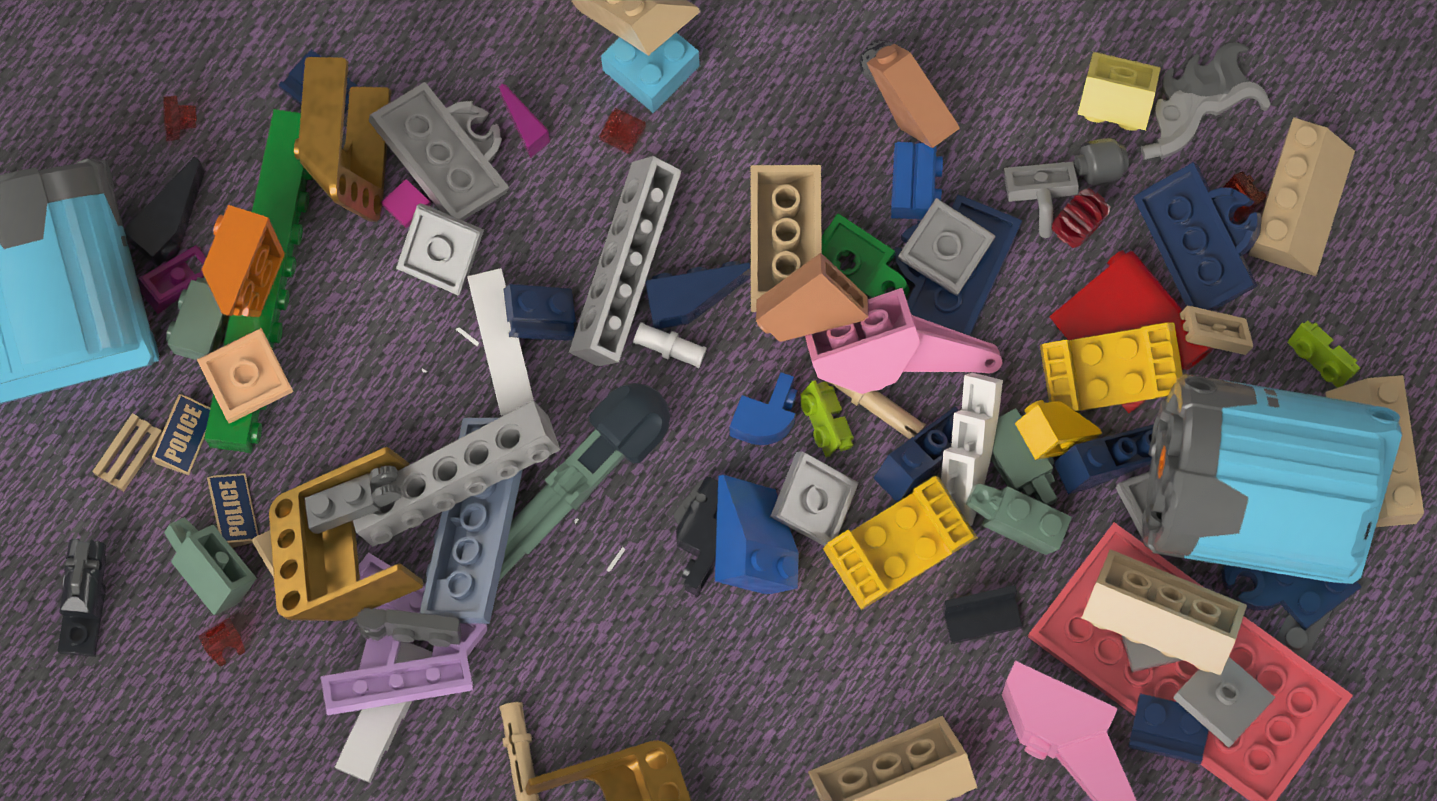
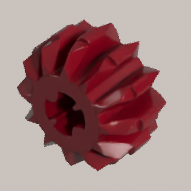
M1090 188L1081 190L1056 217L1052 224V231L1058 235L1057 237L1064 244L1067 243L1072 248L1079 247L1087 241L1107 218V215L1110 213V206L1099 193H1095Z

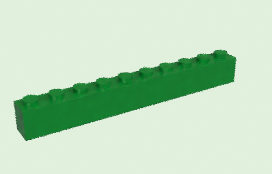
M273 109L252 209L253 213L269 218L285 255L260 317L230 316L224 346L262 328L272 350L274 343L279 344L281 341L283 325L278 322L280 311H286L288 307L289 290L285 289L287 277L293 278L295 273L296 257H292L294 245H300L302 240L303 226L299 224L301 212L306 213L309 206V192H305L307 180L314 179L302 166L300 159H296L294 154L295 140L299 138L301 113ZM213 394L204 436L205 441L212 448L251 453L253 443L259 444L262 423H258L260 410H266L267 405L228 423Z

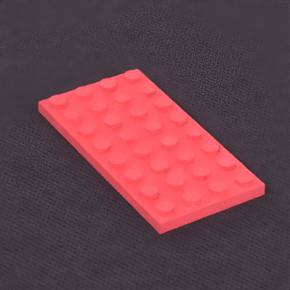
M1114 522L1028 634V638L1135 716L1140 693L1177 702L1173 697L1199 669L1194 664L1183 660L1132 672L1122 635L1109 629L1097 628L1091 622L1082 619L1109 550L1111 549L1199 586L1202 585L1159 554L1153 553L1144 543ZM1243 616L1229 657L1267 689L1275 699L1230 748L1212 732L1208 731L1203 760L1200 765L1249 801H1276L1353 695Z

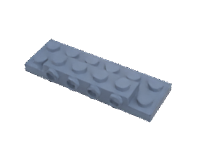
M463 418L458 439L498 418ZM522 470L517 472L515 476L503 479L486 488L481 494L470 496L455 504L450 510L442 512L439 528L434 534L435 546L432 559L426 570L427 581L420 613L455 617L460 620V623L490 624Z

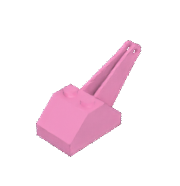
M903 288L868 299V318L864 321L805 336L817 377L861 394L881 390L887 385L896 383L902 372H977L990 374L998 371L1002 366V358L996 345L911 315Z
M1015 661L1006 680L1002 697L1019 742L1026 746L1025 751L1042 760H1045L1046 756L1053 759L1057 758L1092 801H1137L1107 734L1118 708Z

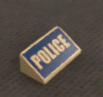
M178 395L152 456L156 464L186 475L190 474L204 441L210 407L187 396Z
M246 474L207 477L220 534L232 548L253 543L252 539L258 536L259 533Z

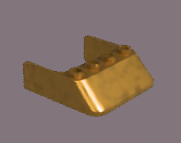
M307 57L304 68L299 138L295 140L294 144L295 157L300 159L302 166L334 203L369 222H378L381 216V202L383 201L387 144L368 120L372 113L390 103L391 90L387 87L350 88L346 141L342 149L348 60L342 57Z
M384 447L277 496L272 502L269 509L276 607L278 613L289 620L345 621L358 616V612L365 608L372 610L423 588V580L401 564H396L360 580L353 520L318 534L313 533L308 525L306 497L365 474H370L373 469L381 468V466H394L399 471L410 465L390 448Z
M659 740L643 743L531 778L527 781L525 787L527 796L574 781L587 779L599 785L605 801H691L674 751L667 743Z

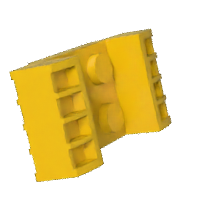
M1162 323L1144 326L1140 329L1074 340H1061L1040 345L1049 402L1061 401L1074 411L1167 397L1176 380L1183 376L1174 323Z
M934 476L914 488L912 494L851 532L848 529L825 545L823 550L862 610L948 558L978 537L940 477Z

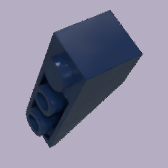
M730 261L722 264L721 268L707 270L705 267H696L688 270L687 274L673 276L671 273H661L653 276L652 280L645 281L653 328L664 329L691 323L751 278L750 263L742 264L740 261Z
M956 406L891 452L879 468L873 479L896 502L913 493L914 488L924 483L942 467L944 450L950 448L952 443L954 413L960 411Z
M1154 424L1079 443L1070 448L1054 462L1067 493L1072 494L1093 488L1151 464L1152 456L1149 455Z

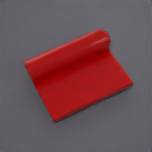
M1124 250L1116 253L1107 262L1109 266L1049 316L1068 340L1140 329L1144 326L1162 323H1174L1182 371L1184 369H1191L1214 349L1186 341L1185 336L1189 332L1183 329V324L1186 322L1180 316L1183 310L1134 251L1125 253ZM1146 400L1121 405L1130 414Z

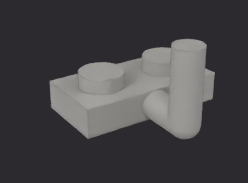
M1074 162L1004 168V181L1008 202L1037 199L1039 205V235L1043 238L1051 237L1053 235L1052 198L1075 196L1078 194V181Z

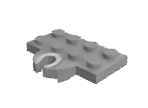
M424 82L370 115L368 121L439 211L464 221L507 193L509 186L490 164L502 140L500 138L498 124L491 125L486 135L475 134L470 126L483 123L489 113L480 107L472 105V101L458 102L446 108L427 83Z

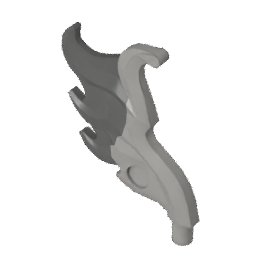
M1237 42L1225 44L1217 50L1214 59L1205 66L1198 64L1200 55L1196 54L1187 63L1184 74L1179 80L1173 78L1174 69L1172 67L1165 73L1162 80V90L1168 101L1158 99L1155 107V117L1161 132L1160 139L1157 140V143L1141 146L1144 160L1161 156L1162 160L1185 148L1193 139L1201 118L1205 114L1217 116L1248 98L1257 100L1263 111L1269 109L1270 101L1265 90L1260 85L1249 82L1238 67V54L1247 53L1249 50L1247 46Z

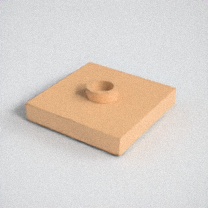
M262 328L197 359L228 423L238 420L293 392Z

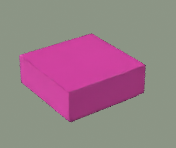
M407 179L381 202L382 206L405 228L411 224L418 204L422 203L429 207L431 206L430 201Z

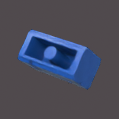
M895 143L891 218L922 220L935 199L937 198L941 201L942 189H935V177H942L943 156H936L937 145L931 148L924 143Z

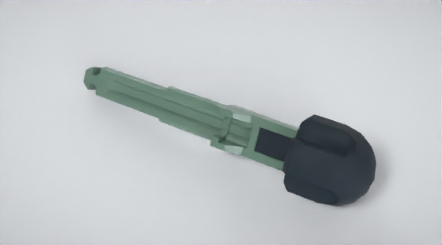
M638 383L620 386L609 393L590 413L589 422L595 430L565 462L545 479L547 485L512 520L499 581L526 553L529 554L572 508L576 511L624 458L633 464L641 463L661 442L668 431L670 413L668 404L660 392L649 385Z

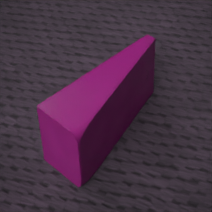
M502 83L499 86L502 101L529 157L532 158L550 143L548 129Z
M197 245L139 277L138 285L140 292L157 314L177 301L181 292L184 289L188 290L191 280L196 281L198 277H205L202 271L195 274L186 263L188 259L195 255L201 264L204 265L206 256Z

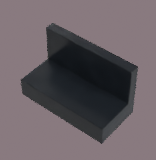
M1016 585L944 601L943 614L951 644L1021 629L1022 623L1015 600L1017 594Z

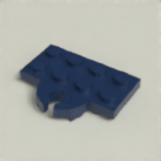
M1194 162L1133 196L1186 306L1214 311L1258 286L1243 255L1254 246L1260 235L1261 214L1258 212L1250 214L1247 221L1241 225H1237L1234 221V213L1237 208L1241 206L1250 207L1254 203L1249 196L1233 188H1217L1211 191L1198 164Z
M958 194L952 208L996 235L958 296L899 260L898 256L902 248L895 247V263L897 272L905 279L907 284L914 288L907 302L911 315L971 336L1022 226V220ZM917 221V224L905 230L901 235V241L907 243L921 221Z
M1223 565L1221 570L1225 590L1231 589L1235 584L1236 578L1240 576L1249 577L1254 583V590L1242 592L1236 601L1246 604V608L1254 611L1269 610L1281 604L1305 631L1361 589L1357 581L1353 584L1334 583L1230 565Z

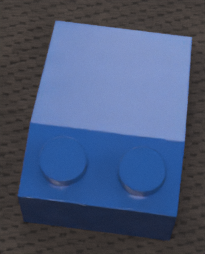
M726 475L718 476L715 582L762 594H774L798 588L799 553L792 533L788 526L770 517L778 499L776 489Z

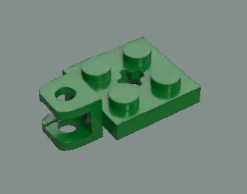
M837 213L821 236L822 254L868 296V299L885 294V291L890 287H894L895 290L903 288L905 297H907L910 289L905 279L888 266L895 257L896 252ZM850 254H853L855 256L853 260L856 264L853 269L848 268L845 271L841 270L842 264L838 261L841 256L848 257Z

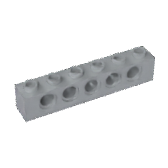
M655 156L634 161L631 164L569 353L596 366L619 363L681 174V170Z
M533 400L398 471V479L387 484L399 486L401 498L380 507V510L353 520L356 533L372 547L386 543L393 536L409 528L419 526L424 520L440 512L450 510L455 504L470 496L481 494L486 488L497 482L509 479L526 467L546 460L550 455L560 450L549 416Z

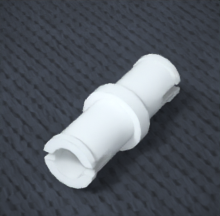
M643 322L640 323L633 341L635 344H640L662 353L663 358L669 359L673 357L697 368H700L707 350L705 346L702 347L678 337L679 333L671 331L669 334L645 325Z

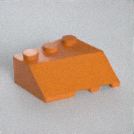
M228 205L224 215H219L215 222L213 231L215 238L201 270L222 314L228 316L260 317L285 253L268 217Z

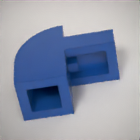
M780 372L769 404L741 395L729 427L730 437L755 445L773 444L786 437L795 424V413L785 410L793 409L798 395V390L793 389L794 377Z

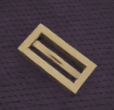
M1188 305L1180 313L1181 319L1186 320L1183 324V329L1189 332L1185 336L1187 342L1246 355L1253 348L1248 323L1245 318Z
M132 413L92 472L124 492L158 443L162 430L151 426L150 423L141 420ZM137 425L139 427L110 471L106 473L105 470ZM147 432L151 435L121 479H116V476Z

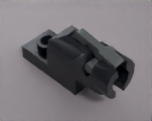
M708 476L704 480L699 481L674 513V519L678 524L676 528L677 547L698 557L697 560L691 559L682 574V578L685 579V591L697 597L716 563L718 480Z
M79 539L69 540L59 610L63 616L57 650L60 654L95 657L106 592V586L103 584L106 545L100 541L90 540L89 543L80 542Z

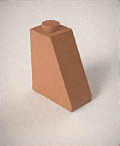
M893 44L879 50L876 57L867 62L897 125L902 131L933 148L960 129L911 52Z
M819 253L756 300V322L765 333H771L779 342L861 322L868 318V296L822 253Z

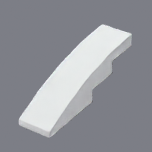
M502 268L470 275L467 278L502 416L534 399L519 338L509 337L508 332L511 331L510 322H507L503 291L506 285Z
M976 373L964 375L962 410L954 413L952 443L950 448L944 450L941 481L970 526L973 525L976 511L967 506L966 502L973 485L977 483L985 484L999 417L1003 380Z
M401 642L396 663L431 658L432 652L409 642ZM412 701L362 709L335 768L371 783L384 752L388 751L399 724L405 718Z

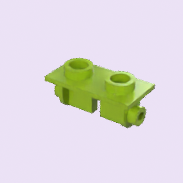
M1307 320L1305 323H1301L1287 343L1294 348L1298 356L1306 359L1314 366L1326 381L1332 383L1337 388L1344 386L1349 378H1352L1361 369L1356 364L1358 360L1353 358L1340 345L1332 350L1329 345L1333 342V339L1316 322L1312 324Z
M816 380L812 381L800 394L801 408L804 414L809 416L814 427L813 436L816 445L822 448L827 458L838 447L840 451L852 448L854 437L845 416L835 419L832 417V414L840 413L842 410L834 387L829 386L827 381L819 384L816 383Z

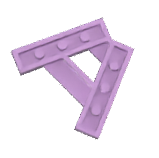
M368 553L359 564L360 580L391 566ZM423 586L419 590L381 605L377 609L420 613L425 587ZM460 623L462 633L460 645L450 644L448 647L434 646L431 658L396 663L401 646L400 641L394 640L392 636L387 635L379 641L372 640L371 638L367 639L359 670L321 676L327 716L472 691L473 684L467 657L487 632V624Z

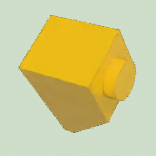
M1043 400L1036 401L1024 410L1026 414L1015 423L1035 460L1063 455L1074 445L1094 440L1102 434L1098 426L1061 401L1044 403Z

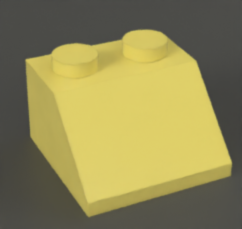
M1093 52L1078 115L1085 116L1087 120L1096 123L1104 121L1116 123L1121 128L1130 131L1146 130L1156 92L1160 67Z

